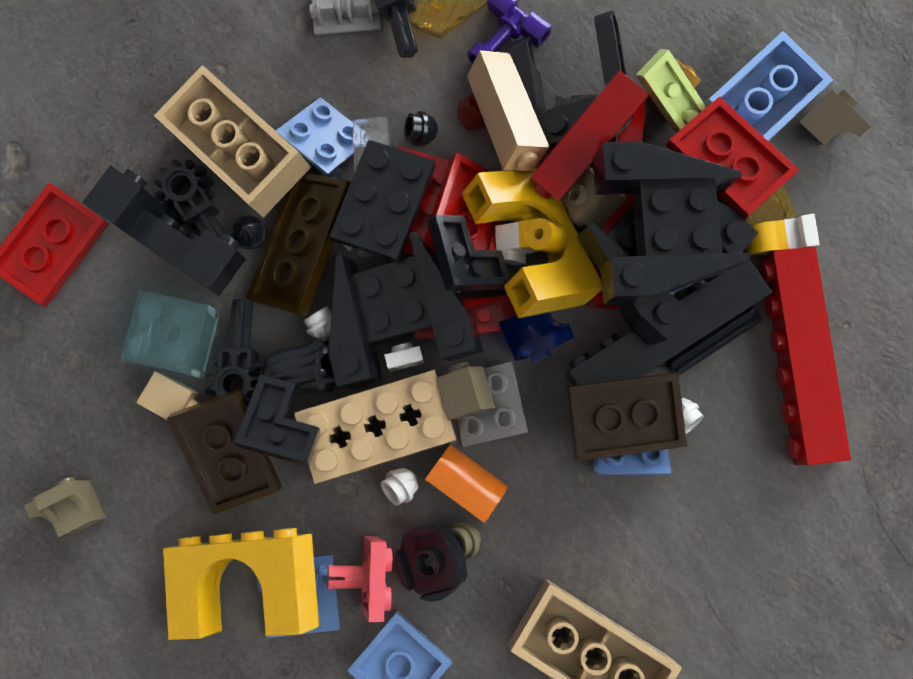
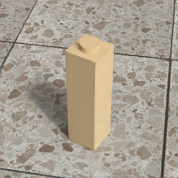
M480 50L467 78L502 169L534 171L548 150L549 145L512 57L508 53Z

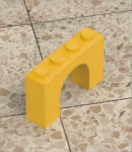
M506 170L478 173L462 193L475 224L503 220L519 222L544 218L552 223L563 225L567 230V244L561 252L557 254L547 253L548 263L522 267L504 285L518 318L582 306L602 290V282L577 238L578 233L568 217L561 199L558 201L553 196L547 199L532 186L536 182L531 178L534 171Z
M297 528L273 530L274 537H264V531L241 533V539L232 540V533L211 535L209 536V542L201 543V536L179 538L178 546L163 548L168 640L200 639L222 631L220 582L226 567L234 559L248 565L260 582L263 595L265 636L300 635L319 627L312 534L297 535Z

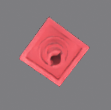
M363 536V562L361 566L328 565L327 574H329V577L342 578H327V589H361V611L368 622H384V611L391 610V588L386 587L385 573L392 571V548H387L386 541L379 536Z

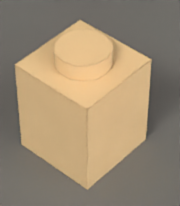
M155 371L136 403L167 420L171 413L199 404L198 401L202 394L166 374Z

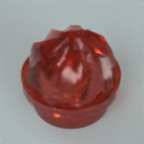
M470 94L459 102L457 106V119H459L460 125L464 126L466 130L476 131L485 126V122L474 94Z

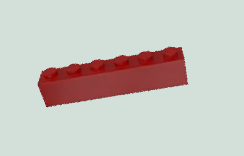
M816 246L772 251L762 258L759 273L772 291L765 299V311L767 316L771 317L773 331L770 335L772 350L777 353L778 359L776 381L779 387H782L784 401L781 404V413L783 420L788 423L790 435L787 439L788 454L793 459L794 465L851 461Z

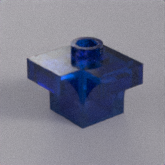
M550 312L518 318L517 314L499 322L515 362L530 357L532 363L552 355L550 350L575 338L569 323L562 324L557 322Z

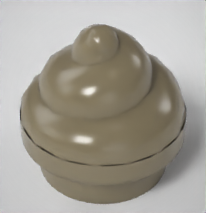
M458 522L452 525L450 528L454 531L456 539L462 547L465 559L476 555L481 543L479 530L466 522Z

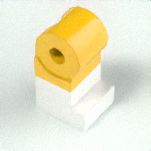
M815 214L751 225L758 234L747 246V253H750V256H766L776 250L820 245Z
M544 218L495 226L496 250H502L506 264H526L525 254L541 251L557 254L567 244L568 235L565 227Z

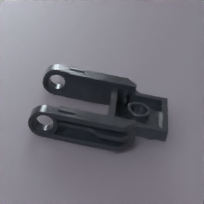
M613 10L594 17L605 86L618 70L627 75L619 26ZM526 37L512 42V57L548 142L549 148L547 153L549 154L596 96L546 111L541 74L536 68L535 57L531 47L533 41L530 37ZM634 113L610 142H619L618 135L620 132L625 131L634 118Z

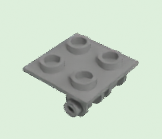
M312 0V4H310L314 35L381 30L380 12L377 10L374 0Z
M512 362L484 368L495 408L467 418L457 419L462 447L528 432Z

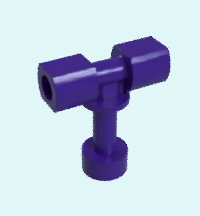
M487 0V9L499 17L498 24L500 28L485 44L477 42L469 50L467 56L473 64L480 50L497 52L509 37L518 39L520 35L524 38L530 37L533 45L539 48L550 36L552 25L534 11L527 15L518 8V0Z

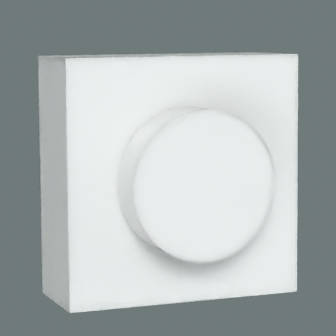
M412 343L396 345L391 348L392 353L385 354L387 367L390 372L424 364L420 346L413 347Z

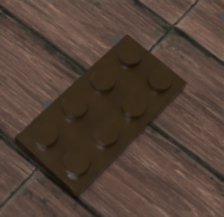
M305 173L286 193L246 299L257 304L306 317L334 241L329 236L347 194L350 181Z

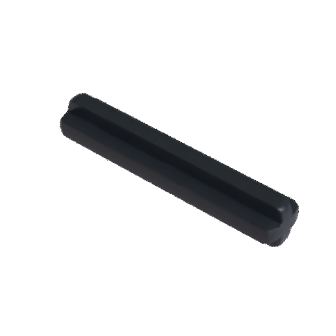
M753 306L747 308L668 359L667 364L673 373L683 374L760 323L762 320L761 315Z

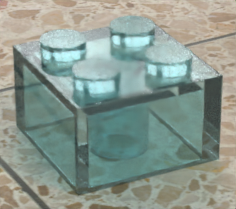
M139 290L120 360L135 365L203 379L220 312L208 304Z

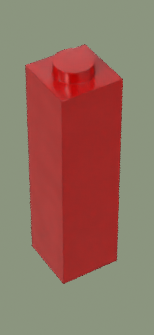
M618 70L532 173L531 178L536 181L532 186L545 198L550 199L553 196L559 201L592 163L593 157L602 143L610 142L649 94L621 70Z

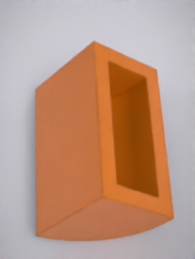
M452 444L446 449L425 478L426 481L484 523L508 488V485Z

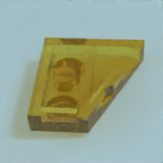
M419 0L416 6L417 11L413 13L410 19L411 25L417 30L442 39L487 4V0Z

